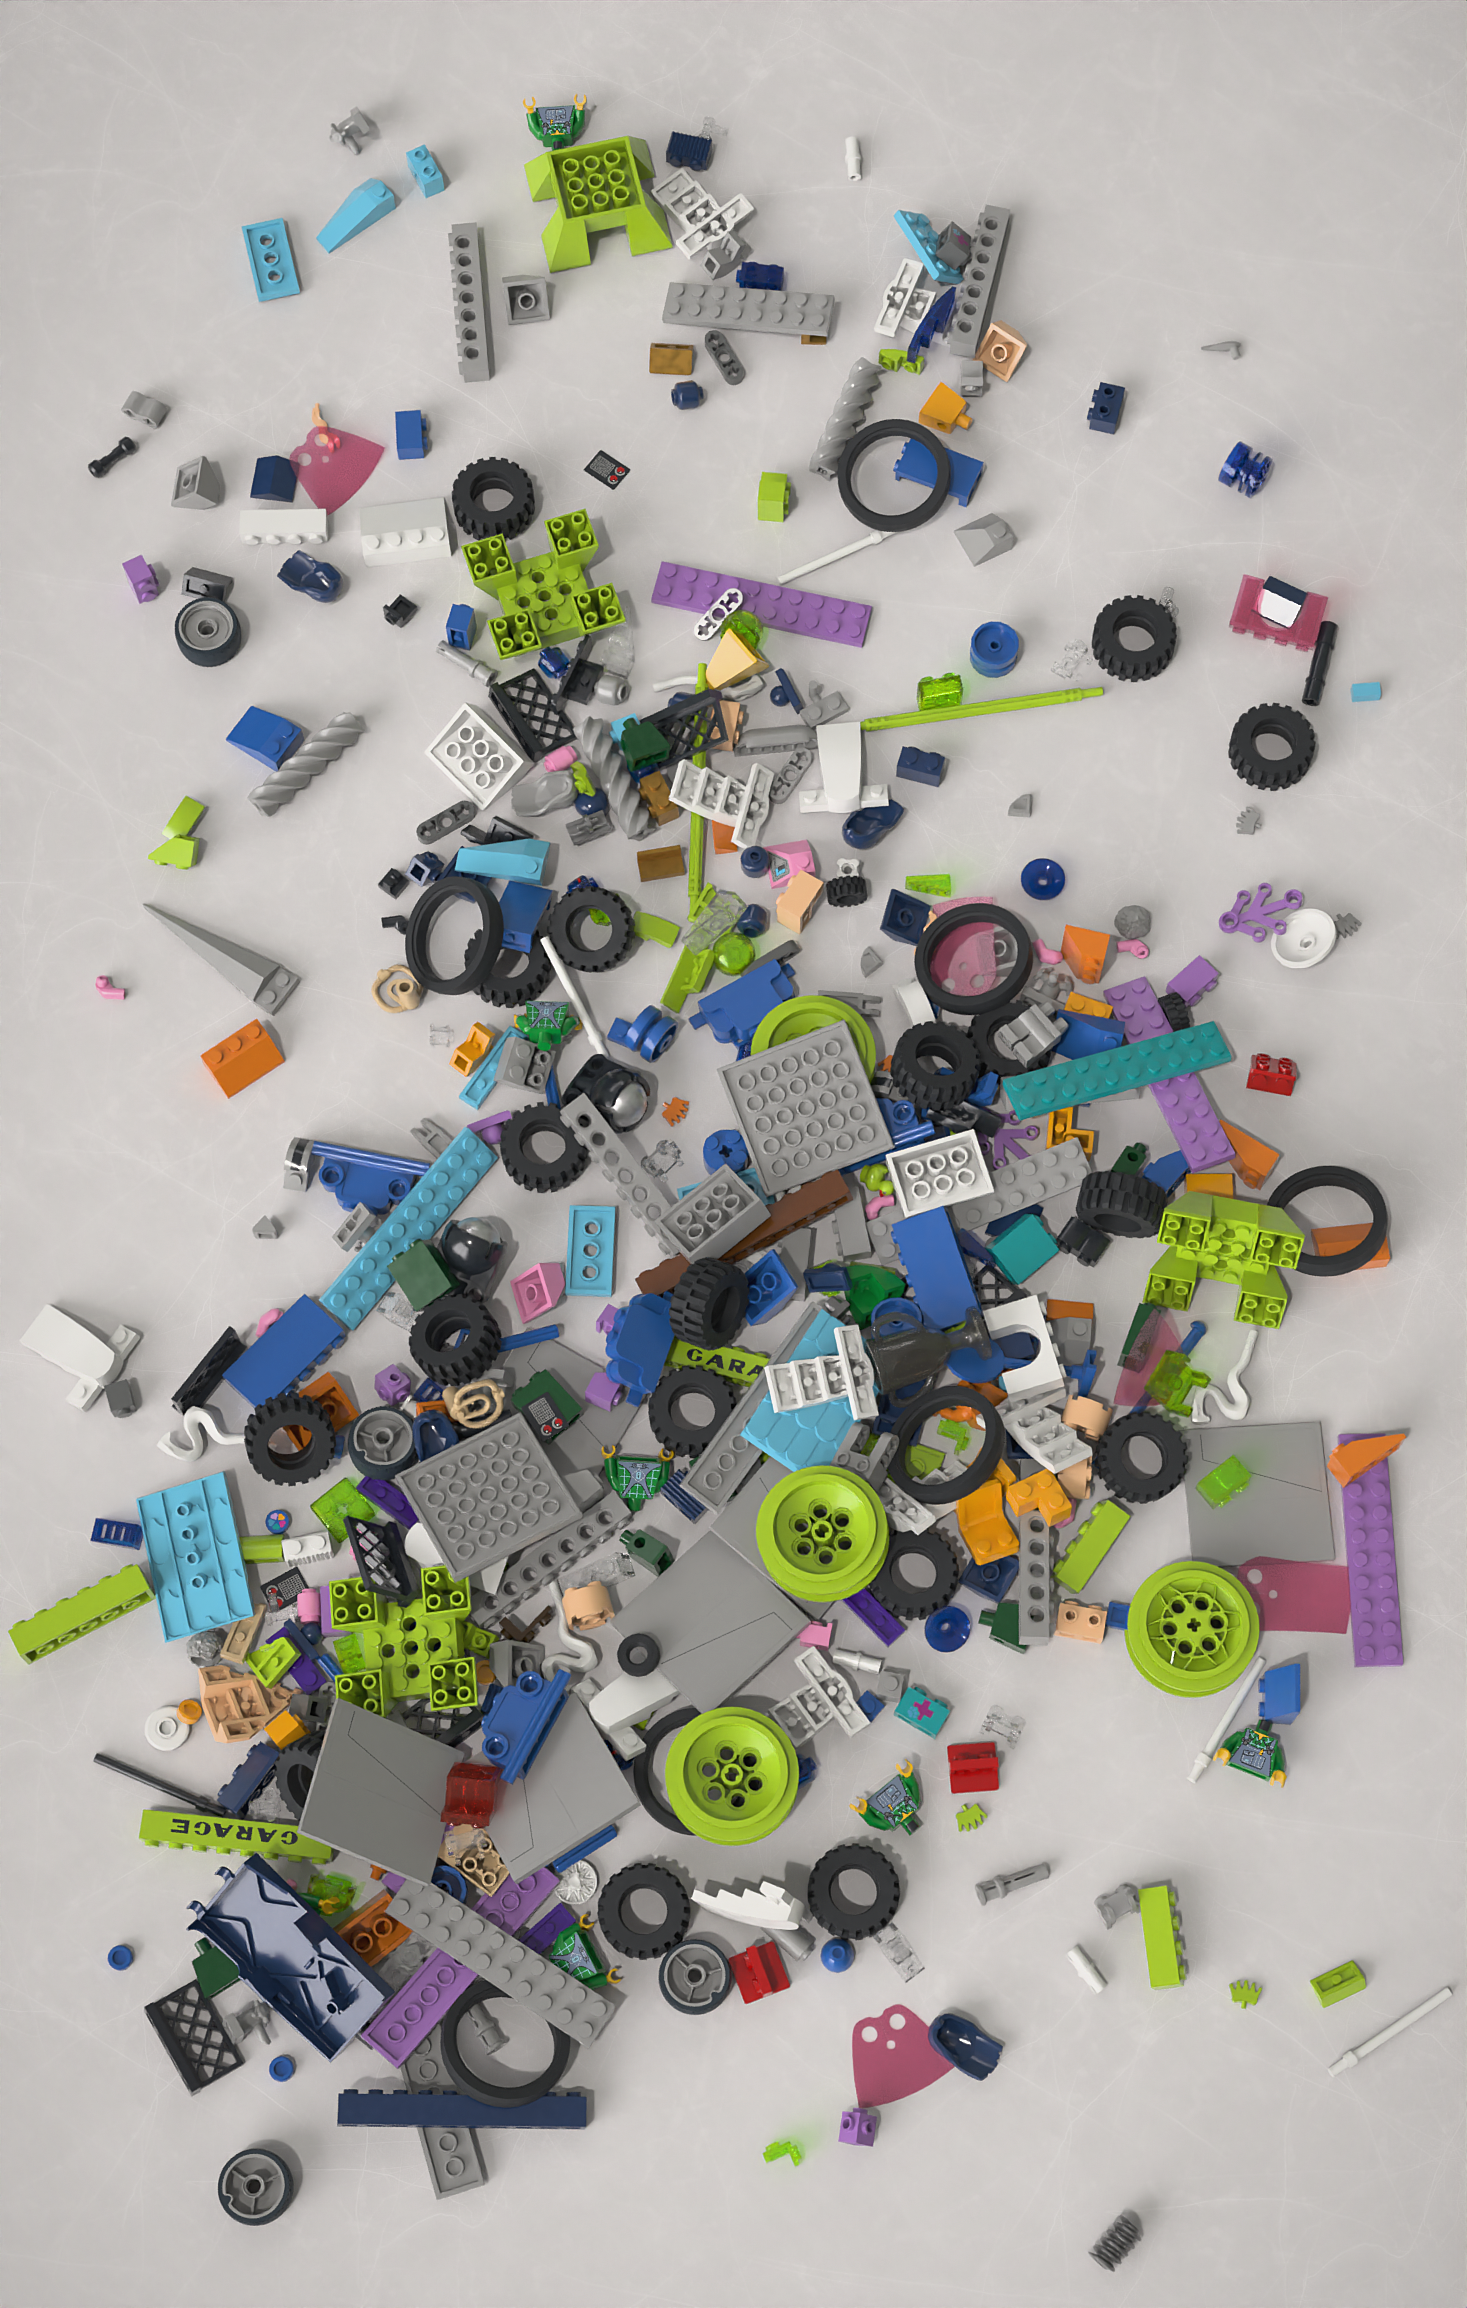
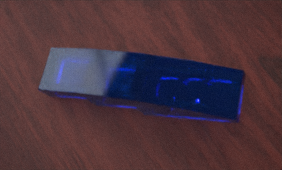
M952 286L942 295L923 318L908 347V362L915 363L920 347H930L935 332L943 334L955 301L956 287Z

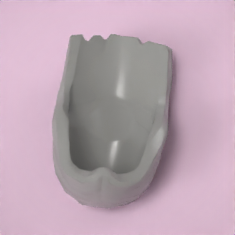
M564 770L545 773L532 783L515 785L512 788V809H514L517 816H539L551 809L569 806L578 796V789L575 786L576 780L569 771Z

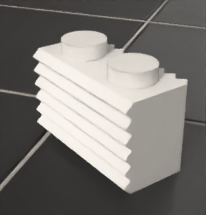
M328 1530L281 1540L284 1558L290 1568L292 1566L296 1567L297 1564L301 1566L302 1563L305 1565L306 1563L310 1564L311 1561L314 1563L315 1561L319 1562L320 1559L324 1561L325 1558L327 1560L334 1558L331 1536Z

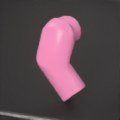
M271 1309L261 1316L255 1336L260 1338L270 1328V1325L276 1322L284 1313L279 1311V1309Z

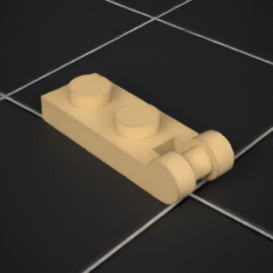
M254 1603L255 1615L253 1617L233 1622L221 1650V1658L244 1664L262 1618L266 1614V1604Z

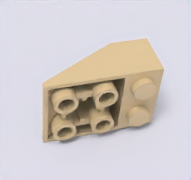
M465 1814L440 1845L437 1858L447 1866L456 1869L463 1878L491 1898L510 1874L487 1831Z

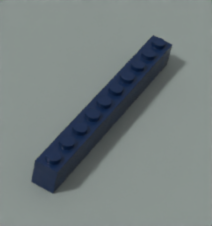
M344 2089L343 2093H338L337 2127L585 2130L587 2097H581L580 2092H567L566 2096H556V2092H548L538 2100L527 2105L502 2108L481 2103L468 2095H458V2091L445 2090L443 2095H433L432 2090H418V2094H408V2090H393V2094H383V2090L370 2089L368 2094H358L357 2089Z

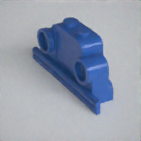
M773 959L699 1000L700 1012L688 1018L694 1030L708 1024L713 1031L715 1040L719 1043H731L736 1036L743 1041L753 1039L757 1027L772 1009L787 1000L795 998L793 987L788 978L795 975V972L789 963L780 967L776 959Z
M876 1098L895 1148L841 1168L838 1171L843 1176L860 1170L865 1165L871 1166L886 1160L887 1154L926 1143L925 1137L936 1134L932 1121L920 1124L914 1106L907 1100H899L893 1104L887 1098Z
M314 1141L311 1152L312 1155L325 1157L323 1166L319 1170V1180L325 1190L335 1192L338 1204L342 1209L352 1212L358 1203L362 1202L367 1205L376 1217L387 1214L391 1209L392 1203L399 1205L413 1189L417 1175L424 1176L430 1168V1163Z
M667 1291L664 1292L663 1298L652 1293L633 1296L629 1306H624L615 1313L613 1328L606 1337L607 1345L605 1351L607 1356L612 1359L606 1366L607 1377L613 1383H621L630 1387L626 1403L635 1407H639L643 1394L654 1393L675 1335L669 1323L671 1318L669 1308H671L670 1301L673 1294Z
M559 1669L553 1681L550 1682L541 1678L534 1671H526L518 1677L516 1687L512 1685L506 1686L502 1689L501 1693H497L494 1697L490 1713H487L481 1722L482 1731L486 1737L482 1743V1751L490 1763L504 1769L500 1776L501 1780L513 1785L517 1777L522 1780L525 1779L569 1698L565 1688L572 1677L570 1673Z

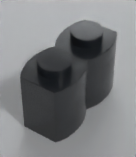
M1072 1216L1056 1239L1057 1247L1065 1254L1071 1253L1075 1255L1077 1261L1086 1267H1094L1110 1243V1240Z

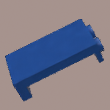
M911 438L909 442H905L901 454L903 456L901 460L897 459L893 471L896 472L895 480L900 481L901 477L934 489L937 480L936 460L923 444ZM945 448L951 466V481L948 495L959 498L958 505L967 507L983 473L984 462Z
M509 880L499 901L504 923L502 947L530 953L533 936L545 911L551 907L552 890Z

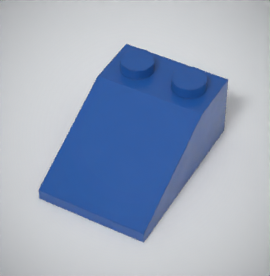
M250 706L226 737L227 742L276 772L279 771L286 760L292 758L305 741L302 729L282 717L254 706Z
M1058 1009L1057 1019L1063 1018L1068 1024V1029L1061 1035L1060 1042L1052 1047L1053 1052L1075 1060L1121 1047L1125 1028L1124 1021Z
M1181 1150L1159 1158L1154 1164L1150 1162L1144 1169L1142 1178L1157 1184L1158 1187L1164 1190L1167 1198H1169L1184 1181L1186 1174L1191 1173V1170Z
M775 1249L769 1251L744 1273L749 1283L747 1285L749 1287V1303L746 1306L745 1318L750 1326L767 1323L783 1309L799 1288Z
M1292 1664L1266 1671L1262 1678H1259L1258 1692L1262 1693V1702L1258 1704V1716L1262 1717V1720L1271 1724L1291 1725L1299 1715L1300 1664Z

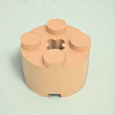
M1069 1395L1061 1417V1423L1076 1430V1432L1085 1433V1438L1098 1442L1099 1438L1107 1430L1113 1410L1108 1408V1411L1102 1409L1103 1404L1080 1396H1078L1077 1400H1073V1395Z
M1092 1456L1057 1472V1481L1067 1498L1089 1499Z
M600 1581L591 1582L587 1587L580 1589L572 1587L564 1591L565 1596L562 1598V1604L570 1630H574L573 1626H579L580 1631L597 1628L606 1624V1618L610 1616V1619L615 1616L608 1589L602 1586Z

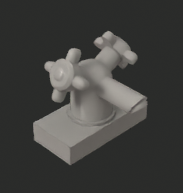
M357 106L350 110L351 116L337 127L334 123L331 124L332 130L329 136L331 142L341 143L342 146L347 142L354 155L358 154L359 146L352 135L358 131H362L363 134L370 131L369 125Z
M1052 967L1042 968L1033 977L1034 981L1041 979L1044 982L1040 991L1037 992L1025 986L1020 1000L1026 1005L1036 1004L1037 1006L1048 1001L1055 1010L1051 1017L1057 1019L1058 1009L1064 1010L1065 1005L1055 1001V998L1060 990H1065L1066 996H1069L1073 984L1069 975H1065V981L1059 982L1057 973L1048 974L1053 971Z
M359 1202L332 1238L346 1252L352 1248L357 1240H360L359 1247L354 1249L355 1252H359L384 1221L379 1218L376 1221V1226H369L376 1216L367 1205Z
M490 1368L488 1371L485 1370L482 1373L483 1376L479 1379L474 1378L471 1380L472 1382L489 1379L498 1386L512 1387L514 1378L505 1370ZM489 1386L471 1389L473 1395L468 1396V1393L463 1395V1399L466 1400L476 1394H485L491 1402L490 1409L485 1414L496 1409L497 1405L495 1400L491 1398L492 1392ZM483 1399L474 1401V1404H486ZM471 1403L467 1405L469 1412L472 1411L471 1407L474 1406Z
M256 2000L252 2009L236 2017L234 2013L224 2017L222 2026L232 2044L240 2043L244 2035L252 2029L261 2043L266 2045L272 2043L264 2029L269 2021L267 2015L271 2007L260 2004Z

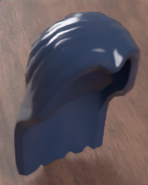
M301 550L294 553L292 558H288L283 563V568L277 574V577L291 589L306 593L312 599L322 603L335 601L343 587V579L332 565L327 562H318Z
M890 799L888 800L889 806L866 807L860 811L852 812L842 826V836L845 843L856 849L872 847L878 842L881 835L897 823L904 812V808Z
M434 1409L420 1413L414 1419L412 1434L420 1463L460 1443L456 1430L443 1412Z
M951 2013L941 2014L932 2021L928 2029V2039L932 2048L964 2074L982 2081L997 2067V2059L1000 2058L999 2053L1002 2052L1003 2046L989 2038L969 2020Z

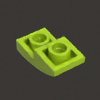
M881 349L879 352V364L883 368L898 372L902 366L908 372L920 375L924 369V357L903 350Z
M576 761L570 765L574 772L572 775L576 780V788L580 793L594 796L596 793L595 786L583 764Z
M186 795L162 834L170 839L178 834L188 836L205 806Z
M639 911L635 912L632 919L635 921L634 932L636 936L646 941L652 939L667 948L673 946L680 927L656 916Z
M463 1621L464 1649H469V1651L489 1659L490 1644L498 1642L500 1638L495 1634L477 1628L474 1624Z

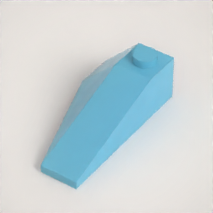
M368 179L351 192L316 237L317 241L330 254L396 209L394 195L381 180Z
M522 839L460 848L455 871L542 886L551 843L534 839Z

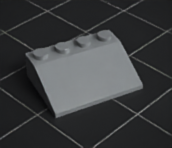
M725 1163L656 1219L655 1223L690 1264H694V1261L705 1257L719 1259L768 1219L771 1214L761 1199Z

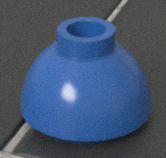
M840 1938L827 1941L821 1949L820 1957L822 1964L826 1969L835 1973L844 1972L849 1969L854 1961V1950L850 1943Z

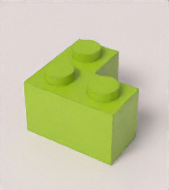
M762 472L758 491V520L784 521V514L789 512V495L791 493V482H787V474Z

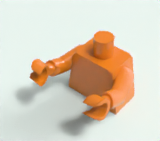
M961 1380L957 1384V1386L967 1387L979 1392L994 1407L1000 1405L1008 1396L1006 1392L992 1385L991 1381L971 1383ZM956 1406L957 1410L945 1408L932 1414L934 1417L940 1414L942 1418L954 1423L966 1421L971 1428L986 1432V1429L977 1424L976 1416L981 1413L974 1408Z

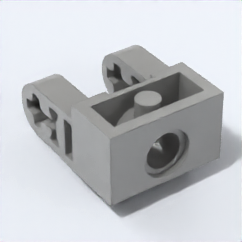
M855 1422L850 1427L829 1466L839 1467L858 1475L878 1493L888 1474L886 1469L898 1448L899 1438L897 1435L884 1432L870 1456L867 1457L860 1453L868 1440L869 1426Z

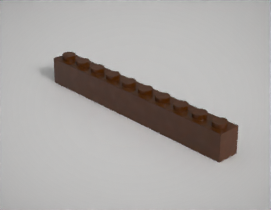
M838 1169L826 1172L820 1179L804 1184L800 1190L794 1193L785 1194L781 1200L774 1204L765 1205L771 1216L717 1260L734 1265L852 1201L853 1197ZM680 1252L678 1256L672 1259L663 1260L654 1269L643 1271L639 1277L635 1278V1281L642 1294L652 1293L663 1298L664 1292L667 1291L674 1295V1288L679 1283L682 1273L687 1271L686 1268L690 1263Z

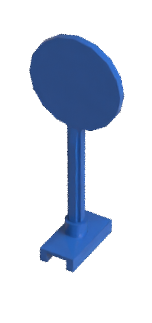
M966 1333L954 1337L948 1343L944 1355L946 1365L951 1372L960 1379L971 1383L992 1381L1002 1373L1004 1367L1018 1369L1033 1362L1004 1357L1003 1351L996 1342L987 1336L976 1333ZM1087 1349L1082 1366L1073 1364L1071 1366L1063 1365L1066 1376L1078 1379V1396L1087 1398L1097 1369V1365H1093L1097 1355L1095 1350Z

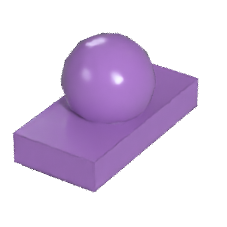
M506 1110L467 1125V1128L474 1134L482 1132V1138L488 1144H498L501 1142L500 1136L502 1130H504L501 1125L506 1123L508 1119L512 1120L510 1111Z

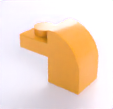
M476 1022L472 1025L467 1040L455 1049L449 1064L465 1077H468L479 1068L492 1051L494 1046L491 1043L495 1034L481 1023Z

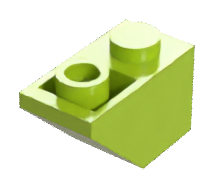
M178 834L150 853L148 859L154 860V863L157 865H167L170 863L176 864L178 869L188 870L189 867L197 863L200 838Z

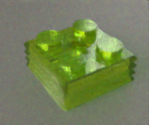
M946 673L940 678L933 679L931 676L922 678L917 686L916 700L919 711L961 705L963 697L961 675Z
M346 1477L310 1505L313 1513L338 1543L348 1538L343 1521L347 1515L369 1521L375 1516L374 1510ZM340 1506L346 1507L347 1513L343 1514L340 1512L337 1514L339 1512L338 1508Z

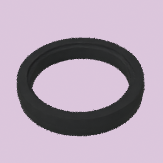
M904 419L882 420L859 431L846 445L838 464V488L845 506L861 523L879 531L902 532L922 525L941 508L950 488V461L940 440L926 427ZM890 436H903L920 442L932 453L937 463V480L930 496L916 509L900 515H883L869 510L856 498L851 486L852 469L860 453L873 442Z
M455 876L437 881L422 894L410 915L405 937L407 963L412 975L419 984L438 994L461 995L473 990L485 980L497 961L504 933L502 910L494 893L487 886L476 880ZM467 892L476 900L482 914L483 933L481 944L474 960L463 973L455 978L442 980L435 975L427 960L426 935L435 911L447 898L456 893Z
M972 903L955 907L943 913L926 928L916 947L914 965L918 982L934 1004L954 1014L979 1015L1002 1007L1022 990L1032 970L1033 949L1028 932L1015 915L993 904ZM987 922L1001 926L1013 935L1018 948L1015 965L1008 977L994 989L979 995L959 996L944 991L933 981L930 964L934 950L940 941L956 928L970 923Z
M1317 1166L1299 1171L1285 1179L1274 1190L1267 1206L1284 1210L1289 1201L1303 1191L1320 1186H1337L1355 1192L1366 1201L1373 1213V1224L1366 1238L1358 1246L1345 1253L1334 1256H1313L1301 1252L1297 1267L1294 1270L1307 1275L1329 1277L1343 1275L1365 1265L1380 1250L1387 1233L1388 1214L1384 1199L1378 1188L1362 1174L1344 1167Z
M948 1386L928 1392L911 1403L892 1427L890 1433L898 1436L899 1445L887 1468L897 1486L916 1501L932 1505L958 1501L973 1493L984 1484L997 1467L1005 1444V1428L1001 1416L987 1398L967 1387ZM967 1406L978 1410L983 1416L986 1432L983 1447L973 1464L961 1475L945 1483L926 1485L912 1480L906 1470L905 1454L910 1438L919 1425L932 1414L948 1407Z
M687 1708L673 1712L655 1723L642 1739L646 1744L645 1752L635 1756L633 1768L637 1795L650 1816L674 1832L691 1836L696 1835L687 1829L676 1815L666 1810L653 1795L648 1781V1765L652 1752L664 1736L674 1729L687 1725L694 1718L701 1715L696 1708ZM747 1756L744 1759L745 1766L753 1767L757 1763V1760L752 1756ZM752 1780L749 1783V1788L757 1791L760 1781ZM738 1796L732 1805L734 1807H741L745 1801L742 1797Z
M484 1980L466 1989L455 2000L445 2016L440 2039L441 2056L444 2066L453 2082L464 2093L481 2103L502 2108L527 2105L548 2093L562 2076L569 2058L570 2036L546 2021L553 2036L554 2055L548 2069L531 2083L519 2087H499L481 2080L467 2068L459 2054L456 2038L458 2024L470 2008L484 2000L498 1997L512 1998L487 1980Z

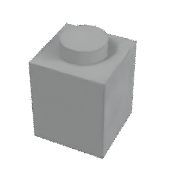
M880 1671L876 1698L878 1700L899 1703L904 1674Z

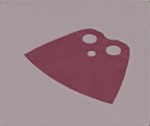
M316 426L307 434L305 444L296 447L289 459L295 475L318 509H326L327 515H330L346 503L366 482L376 467L385 447L335 428ZM316 435H326L328 443L325 446L316 445L314 441ZM302 453H307L311 456V463L307 466H302L298 462V456ZM323 456L329 457L327 463L322 462L321 458Z
M1155 1308L1141 1328L1129 1352L1119 1379L1113 1404L1134 1407L1157 1406L1165 1403L1170 1397L1174 1378L1180 1373L1185 1358L1178 1340ZM1173 1355H1176L1178 1357V1364L1175 1369L1171 1370L1168 1362ZM1157 1366H1160L1161 1372L1156 1374L1155 1369ZM1161 1382H1165L1167 1385L1163 1396L1157 1394V1387Z
M896 2004L886 2008L879 2018H864L858 2021L853 2028V2073L859 2108L878 2106L905 2098L934 2083L955 2067L930 2045L928 2039L929 2027L915 2013L903 2005ZM894 2014H900L905 2019L904 2027L899 2030L893 2029L889 2023L891 2016ZM869 2026L877 2031L876 2040L870 2043L862 2038L863 2029ZM894 2041L895 2048L888 2049L887 2042Z

